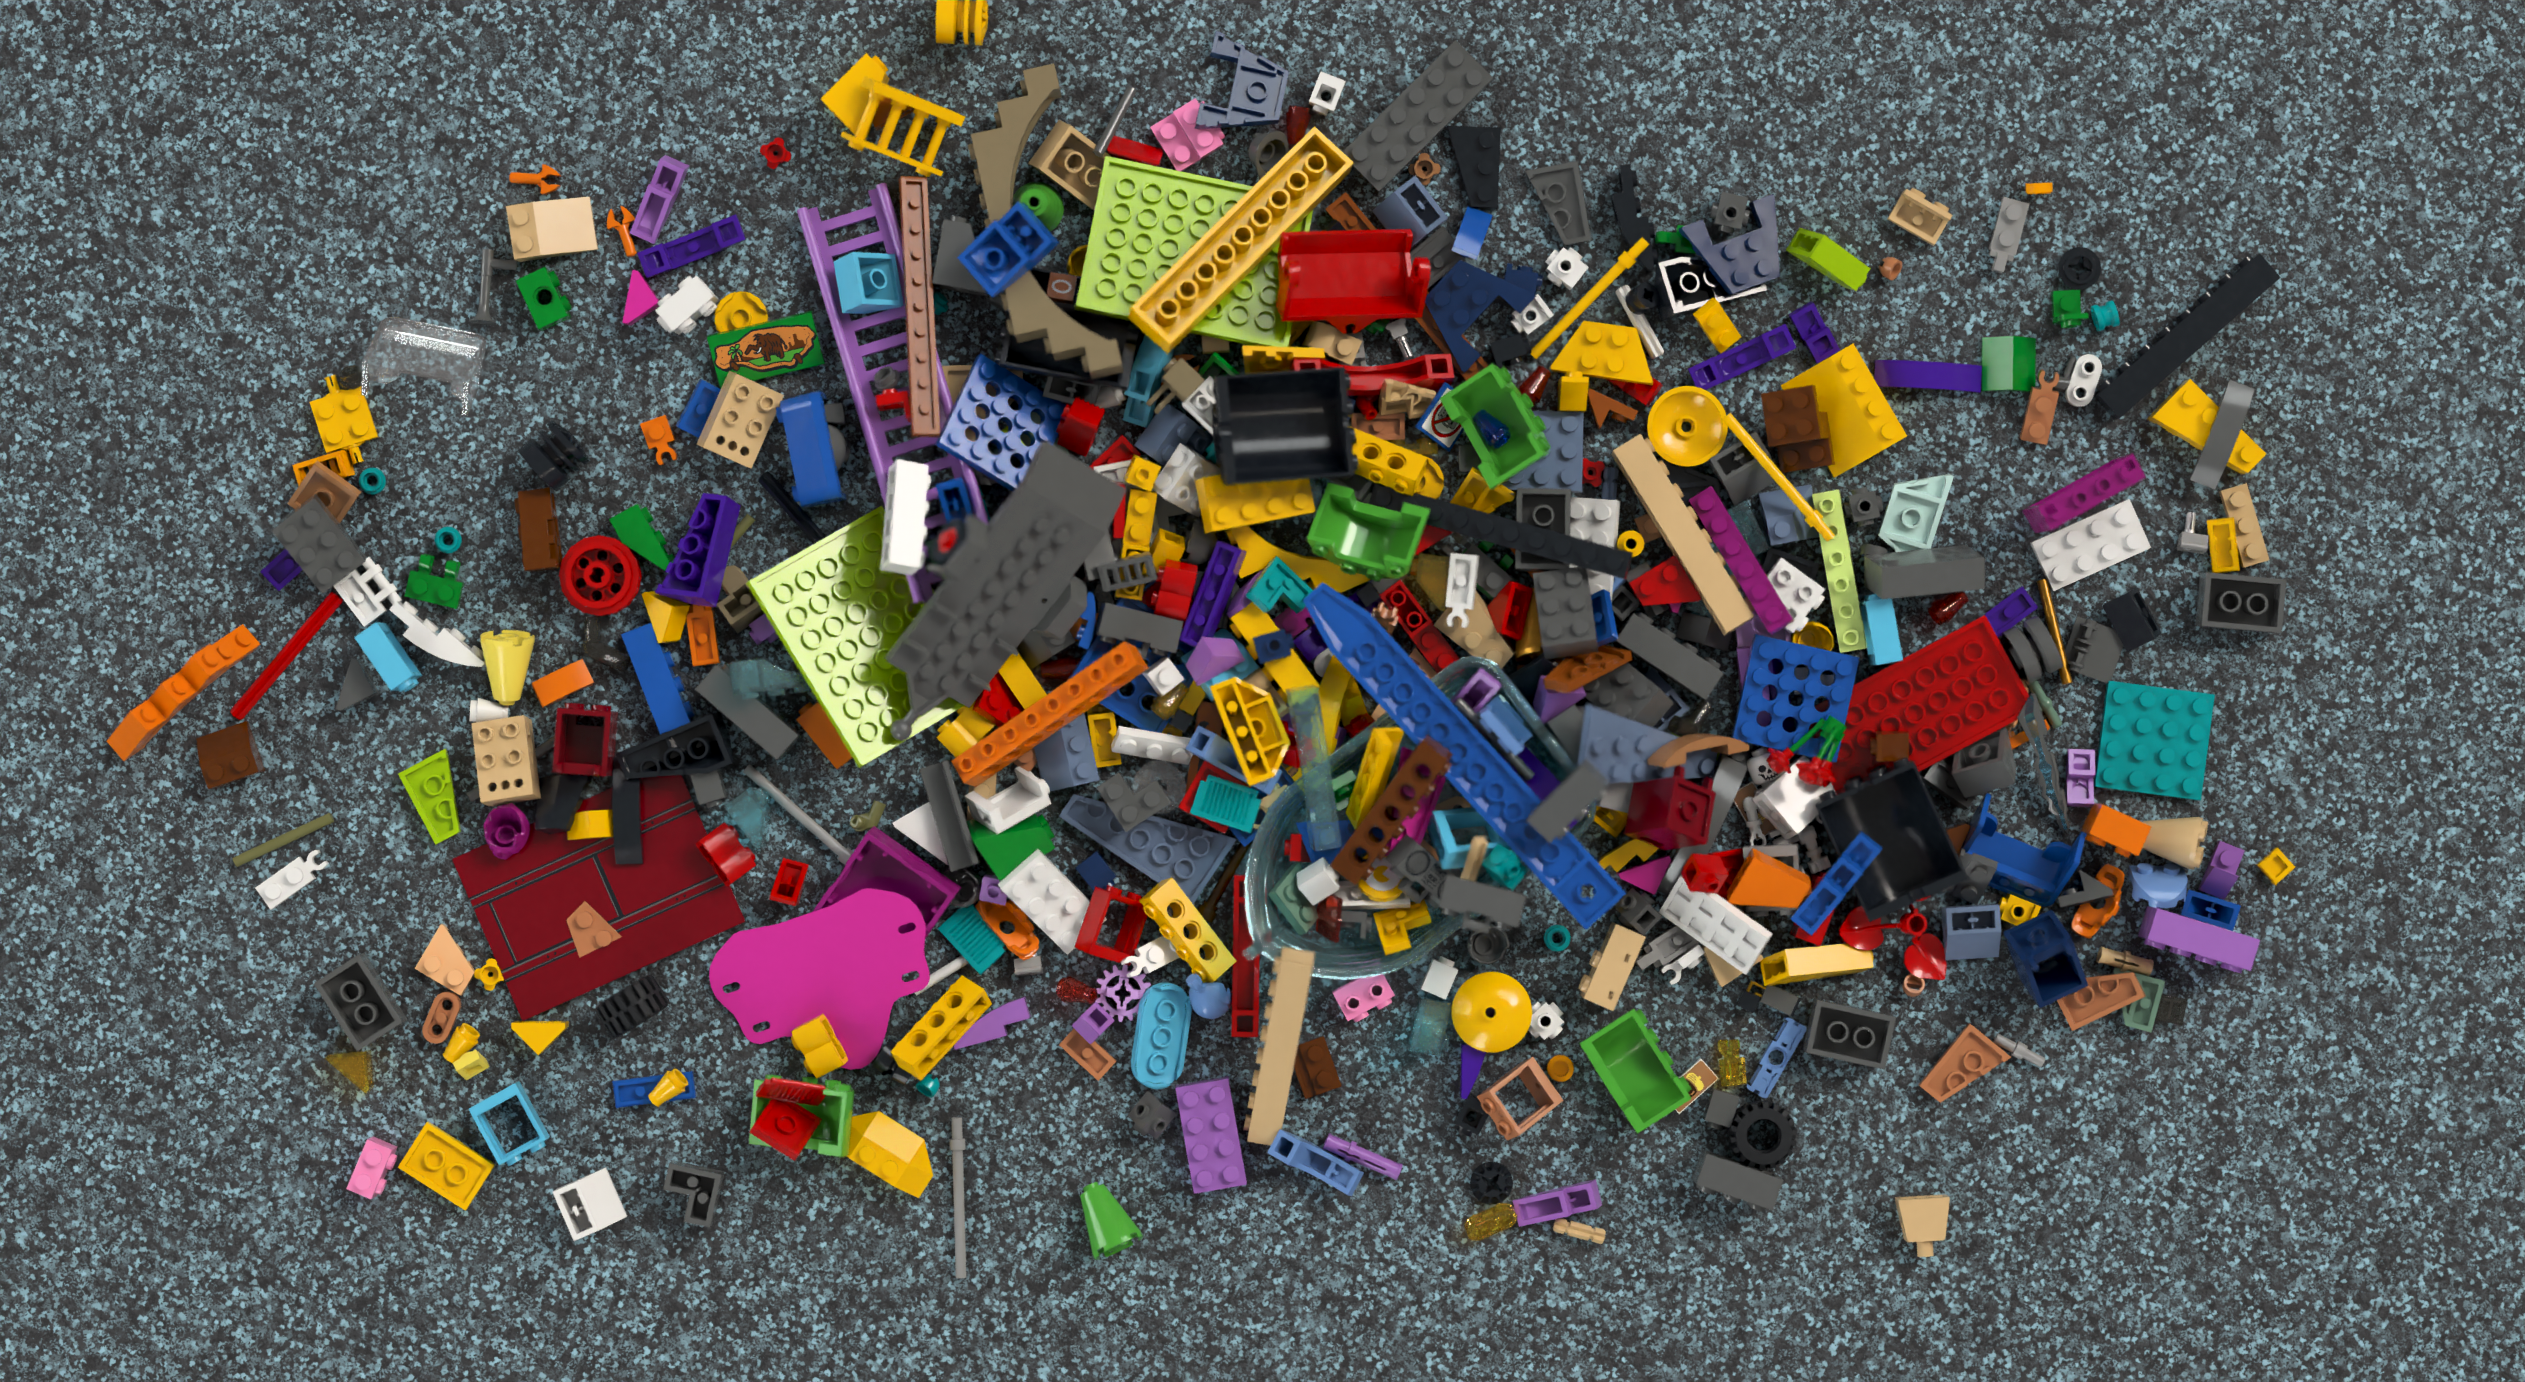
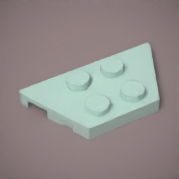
M1946 474L1894 483L1878 536L1895 552L1931 549L1954 476Z

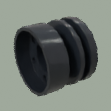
M551 419L547 426L554 434L550 436L544 429H541L539 433L545 443L540 445L535 440L530 439L518 452L553 490L558 491L570 480L564 468L568 466L575 472H579L581 469L574 459L577 458L584 465L588 464L590 459L586 455L582 444L574 435Z

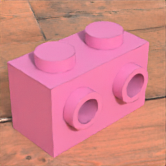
M1379 966L1332 991L1347 1021L1353 1019L1355 1023L1369 1015L1367 1011L1377 1006L1378 1010L1391 1004V998L1395 996Z
M376 1137L367 1139L346 1189L369 1199H373L377 1194L381 1195L387 1183V1180L384 1179L388 1170H392L397 1160V1155H395L397 1146Z

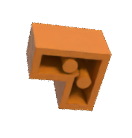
M2094 803L2081 831L2086 833V841L2103 847L2106 844H2110L2116 847L2114 852L2129 858L2131 854L2139 856L2152 826L2106 805Z

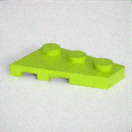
M447 748L398 773L435 845L461 832Z

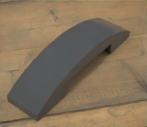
M2229 379L2219 403L2220 407L2189 480L2216 489L2242 428L2255 391L2254 388Z

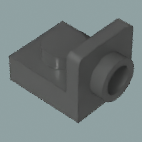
M1334 910L1333 921H1339V927H1355V922L1360 923V939H1366V933L1371 934L1372 918L1367 917V912Z

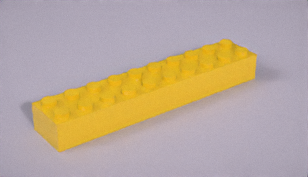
M1314 126L1131 307L1128 318L1168 354L1280 243L1281 232H1291L1350 173L1354 162Z

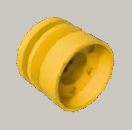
M937 0L936 43L955 44L957 32H962L965 45H969L970 35L975 33V45L982 46L988 28L987 0Z

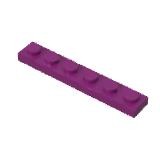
M1710 486L1689 499L1768 632L1773 635L1794 622V619L1714 488Z

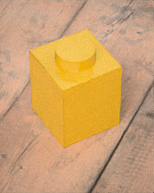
M1159 528L1149 552L1152 556L1156 573L1159 566H1164L1166 559L1180 561L1185 550V539L1183 536Z

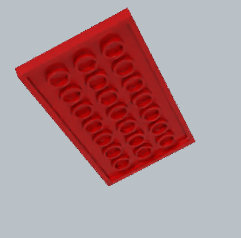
M1986 615L1904 657L1902 661H1897L1854 684L1845 722L1847 728L1843 733L1845 735L1841 740L1837 763L1833 762L1830 769L1833 777L1837 778L1836 783L1830 782L1835 791L1843 788L1846 780L1857 775H1861V778H1864L1871 773V769L1879 765L1885 764L1886 768L1893 766L1895 761L1878 762L1875 755L1870 753V737H1876V731H1908L1909 760H1914L1920 772L2018 720L2017 716L2025 702V715L2033 712V702ZM1827 699L1814 705L1815 709L1819 712L1825 711L1828 707ZM1812 723L1809 726L1808 731H1810L1817 723ZM1820 729L1812 737L1818 738L1822 730Z

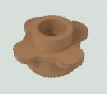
M1422 153L1419 155V160L1409 166L1408 171L1411 175H1416L1423 185H1428L1430 179L1434 174H1439L1441 168L1439 164L1429 159L1427 153ZM1422 167H1426L1427 171L1423 172Z

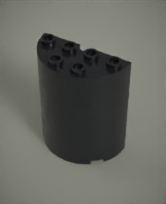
M1038 268L1029 270L1046 295L1050 272L1060 273ZM1077 276L1073 305L1052 302L1072 320L1090 332L1107 340L1116 339L1124 371L1122 373L1092 379L1090 371H1084L1081 359L1083 355L1055 361L1052 353L1047 354L1044 343L1045 337L1017 343L1015 335L1010 336L1006 320L1011 319L1009 309L1006 310V320L1001 329V344L997 349L995 363L1000 364L1001 368L1128 391L1141 329L1130 320L1076 310L1081 276Z
M1345 367L1216 376L1212 390L1215 404H1212V426L1217 466L1221 467L1220 478L1224 485L1355 475V471L1358 470V458L1356 454H1353L1352 444L1356 442L1354 427L1349 428L1348 417L1353 416V404L1351 400H1348L1347 390H1350L1351 381L1349 373L1345 374Z
M1908 757L1895 761L1893 766L1886 768L1885 764L1879 765L1871 769V773L1864 778H1861V775H1857L1846 780V784L1843 785L1844 787L1836 792L1832 789L1819 795L1820 801L1815 804L1839 857L1860 831L1882 847L1879 854L1853 885L1869 922L1969 879L1914 760H1909Z

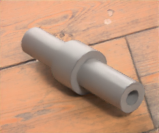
M1998 1033L1993 1040V1043L2010 1051L2011 1055L2019 1060L2023 1058L2039 1067H2042L2046 1058L2027 1049L2028 1046L2020 1041L2014 1042Z

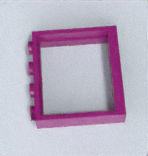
M2133 454L2121 456L2107 462L2022 511L2035 534L2051 531L2146 478Z

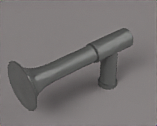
M482 249L479 306L476 316L468 322L478 325L497 324L492 320L489 312L493 269L517 271L518 261L515 259H494V250Z

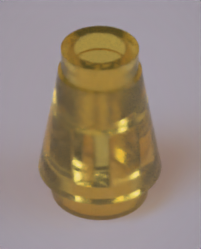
M1180 682L1164 696L1159 695L1153 699L1154 703L1151 709L1165 721L1170 717L1173 718L1189 689Z

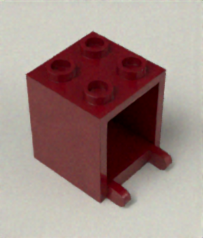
M565 703L564 708H557L552 772L613 776L618 712L611 711V706L592 705L591 710L584 709L585 704ZM577 716L603 717V727L577 725Z
M1678 765L1675 767L1672 777L1633 783L1624 834L1662 850L1707 844L1716 792L1712 791L1713 779L1705 777L1702 781V786L1684 780L1685 768Z

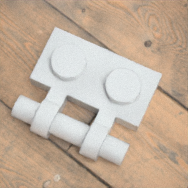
M370 557L362 564L367 570L364 574L360 575L355 569L334 585V588L364 627H367L387 612L381 603L386 598H388L392 605L396 601H402L396 592L398 589L393 583L390 584L382 574L383 569L379 564L375 565ZM372 579L381 589L376 595L367 584Z

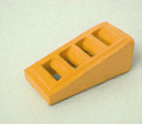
M348 450L336 451L292 465L298 486L306 477L304 467H308L310 471L316 461H319L326 467V461H329L331 470L341 478L355 475Z

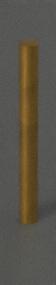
M2047 579L2037 581L2048 630L2063 663V667L2059 669L2062 685L2073 683Z

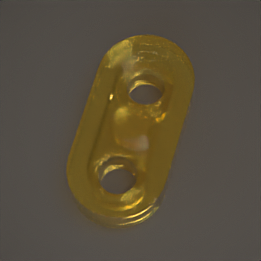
M1431 438L1416 439V444H1405V439L1389 440L1390 443L1420 455L1438 454V443H1432Z
M1499 1203L1470 1216L1464 1224V1229L1471 1240H1482L1513 1226L1517 1221V1214L1511 1204Z

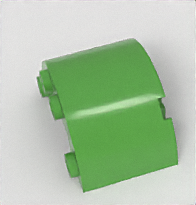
M1491 364L1439 398L1451 420L1461 424L1482 461L1478 468L1490 489H1495L1546 456L1549 453V449H1551L1543 432L1546 429L1544 422L1538 415H1534L1531 409L1533 407L1531 399L1526 393H1520L1505 367L1500 369L1496 365Z
M1328 483L1307 541L1312 547L1314 554L1322 556L1340 566L1344 573L1350 575L1362 574L1368 579L1377 582L1381 581V579L1400 578L1409 572L1429 518L1430 509L1404 503L1401 512L1356 501L1354 489Z
M1633 1008L1579 1044L1608 1091L1638 1134L1692 1099L1688 1093L1692 1089L1684 1076L1678 1078L1670 1066L1674 1062L1666 1050L1661 1052L1657 1047L1656 1043L1660 1040L1652 1028L1647 1030L1645 1024L1648 1023V1020L1641 1009L1635 1011Z
M765 1075V1079H771L772 1077L781 1078L780 1075ZM802 1077L800 1082L825 1085V1088H828L824 1089L823 1094L826 1096L818 1106L797 1103L822 1119L804 1149L818 1150V1154L848 1156L854 1089L851 1088V1085L841 1084L839 1080H825V1083H818V1078ZM765 1079L754 1080L750 1130L771 1100L756 1097V1091ZM750 1133L749 1144L771 1147Z

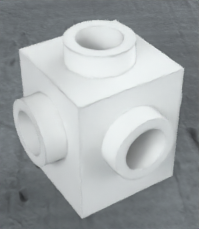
M1564 247L1560 252L1554 250L1545 261L1549 265L1545 270L1549 273L1547 278L1556 286L1560 287L1563 284L1569 290L1577 283L1588 269V266L1580 261L1583 257L1572 248L1566 250ZM1561 264L1568 265L1569 270H1562Z
M1545 1000L1542 1003L1537 1001L1532 1005V1020L1528 1031L1535 1038L1541 1036L1544 1040L1547 1037L1553 1039L1563 1030L1560 1025L1564 1021L1560 1017L1564 1013L1554 1002L1548 1005ZM1548 1016L1550 1018L1548 1026L1541 1025L1540 1020L1542 1017Z

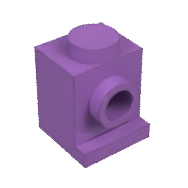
M765 614L749 624L752 629L749 634L757 645L767 640L769 643H772L779 638Z

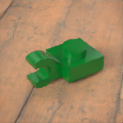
M1683 225L1676 226V233L1656 232L1655 243L1673 244L1674 253L1697 255L1692 249V244L1686 237L1683 238L1678 230Z

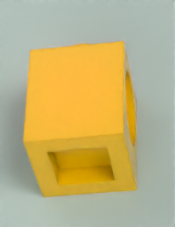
M1134 454L1123 479L1128 483L1151 492L1161 466Z

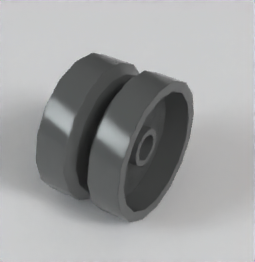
M2037 616L2023 622V632L2014 626L2001 633L2002 640L2013 665L2028 685L2041 679V668L2051 674L2063 667L2059 651L2050 633Z

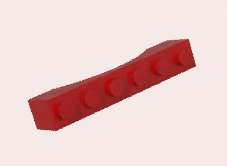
M1427 354L1407 361L1380 366L1340 365L1320 358L1293 359L1289 371L1345 367V374L1349 373L1351 387L1350 390H1347V396L1380 395L1385 379H1392L1433 390L1438 393L1444 382L1451 386L1454 380L1451 354Z
M1234 874L1233 957L1236 962L1233 964L1231 1037H1258L1261 875Z

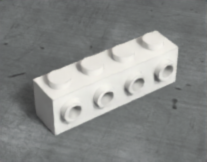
M896 460L889 467L881 570L913 575L924 564L925 552L922 551V542L925 541L927 527L924 526V517L929 509L926 491H928L931 483V476L928 475V465Z

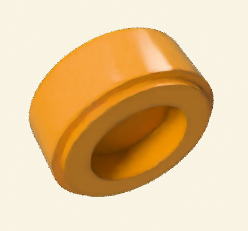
M2052 182L2025 183L2026 193L2049 194L2053 192Z
M1555 1055L1547 1063V1072L1553 1080L1564 1082L1573 1075L1574 1065L1567 1056Z

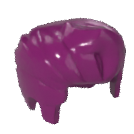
M513 803L500 805L488 814L484 823V837L495 857L503 860L508 859L513 854L520 852L529 838V821L526 815Z

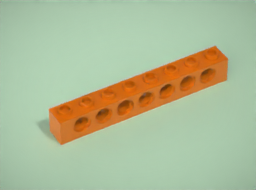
M1123 642L951 762L964 784L977 787L1146 671L1148 666L1136 646Z

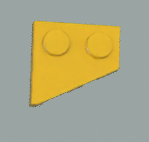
M1472 467L1450 503L1491 513L1502 504L1511 502L1517 493L1502 484L1495 489H1490L1482 473Z

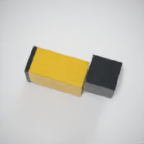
M1194 680L1178 706L1179 709H1176L1168 722L1184 733L1193 720V717L1189 714L1194 715L1206 695L1200 685L1197 686Z

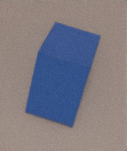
M958 478L936 484L947 523L954 519L966 522V517L968 514L973 515V511L963 479Z
M2189 889L2181 915L2233 931L2241 905Z

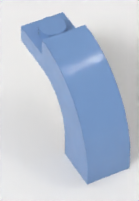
M1198 725L1186 750L1248 785L1232 744ZM1278 769L1275 777L1251 787L1270 795L1283 771Z
M1279 1129L1267 1152L1287 1165L1301 1169L1349 1196L1353 1195L1364 1172L1331 1152L1323 1150L1321 1147Z

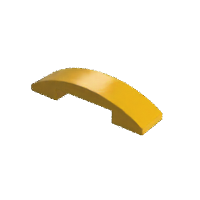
M1335 655L1332 656L1321 681L1307 736L1311 737L1313 755L1309 759L1328 765L1332 763L1338 739L1335 736L1349 687H1353L1355 679Z

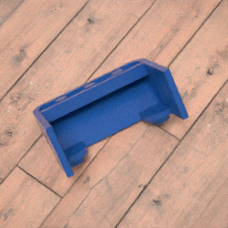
M821 391L780 401V407H776L779 423H784L796 486H792L794 501H800L801 507L804 508L847 500L846 494L841 492L823 402L827 400V397Z
M1986 793L1970 820L1969 825L1971 827L1961 848L1965 849V852L1968 854L1976 853L1998 862L1997 869L1988 886L2042 907L2052 905L2079 865L2086 833L2081 831L2072 846L2063 842H2052L2044 850H2041L1996 831L1998 820L1991 813L1987 812L1992 795Z

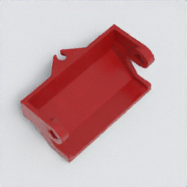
M1411 229L1281 232L1278 248L1279 290L1276 307L1282 321L1327 320L1343 334L1347 333L1345 328L1349 324H1354L1352 332L1356 334L1377 319L1420 318L1423 314L1430 281L1429 259L1427 257H1415L1411 265L1410 250L1413 240Z

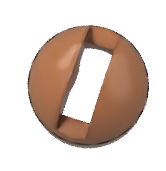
M1886 257L1882 259L1884 264L1883 266L1879 265V271L1885 278L1894 280L1902 269V262L1893 257Z
M1912 974L1907 975L1902 984L1904 993L1910 997L1920 995L1925 988L1924 979Z

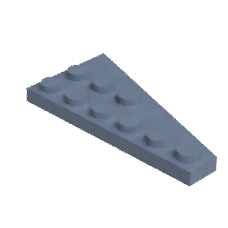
M1586 703L1577 766L1586 758L1609 780V783L1648 781L1672 777L1676 766L1664 768L1649 765L1648 758L1660 747L1679 737ZM1711 748L1687 752L1686 764L1680 765L1685 768L1684 779L1712 777L1715 771L1717 752H1711Z
M1073 794L1059 815L1060 818L1159 883L1161 880L1173 878L1192 904H1194L1237 840V838L1153 815L1125 832L1106 802Z

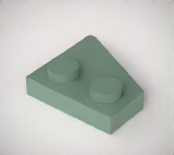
M1300 862L1291 864L1268 895L1300 936L1308 932L1319 916L1315 905H1312L1297 887V873L1303 869Z
M2114 968V974L2126 972L2120 971V968ZM2135 973L2146 996L2122 1007L2125 1026L2151 1033L2165 981Z

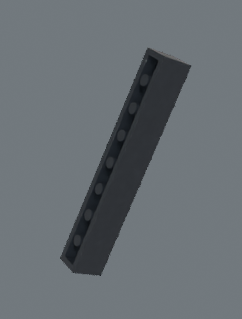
M2260 253L2253 257L2250 254L2244 257L2237 264L2240 268L2234 274L2228 272L2217 281L2220 285L2213 292L2210 289L2204 292L2197 299L2199 304L2194 309L2186 308L2177 316L2180 320L2173 327L2169 324L2157 334L2159 339L2154 344L2146 343L2137 351L2138 358L2132 363L2130 360L2124 362L2117 369L2119 374L2111 380L2108 377L2096 387L2099 392L2094 397L2114 420L2120 419L2281 278Z

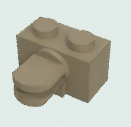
M1173 358L1164 367L1163 370L1166 374L1161 379L1163 385L1146 402L1150 407L1168 388L1172 391L1155 408L1154 412L1156 414L1175 396L1184 403L1205 381L1183 358H1180L1178 361Z
M733 565L726 567L721 585L728 597L720 601L717 606L734 630L739 633L765 613L746 584L749 580L740 568Z

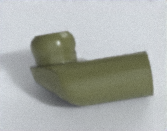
M874 800L868 813L851 817L850 826L858 832L870 830L873 826L877 827L886 804Z

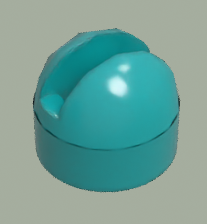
M927 1074L916 1084L919 1092L930 1098L935 1096L940 1087L938 1078L936 1077L933 1080L932 1074Z

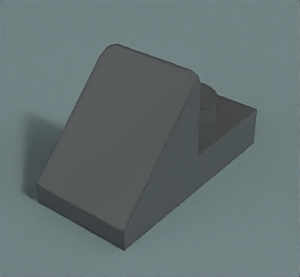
M1157 494L1155 509L1159 528L1177 534L1175 521L1169 522V517L1190 513Z
M2079 870L2084 891L2079 892L2078 888L2062 891L2063 896L2058 897L2061 909H2066L2114 897V893L2111 888Z

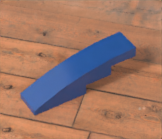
M1860 831L1790 919L1812 936L1845 897L1846 893L1863 874L1868 865L1879 854L1882 847Z

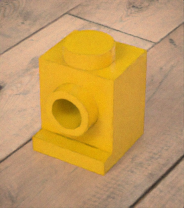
M2008 893L2005 898L2001 897L1998 903L2000 905V919L2016 926L2038 916L2041 908L2039 905ZM2016 907L2022 908V914L2019 917H2016L2013 912Z

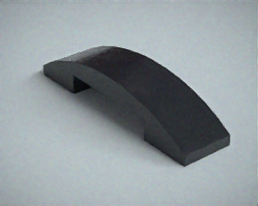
M614 757L612 811L616 864H644L643 837H641L640 784L642 783V778L625 779L618 759Z

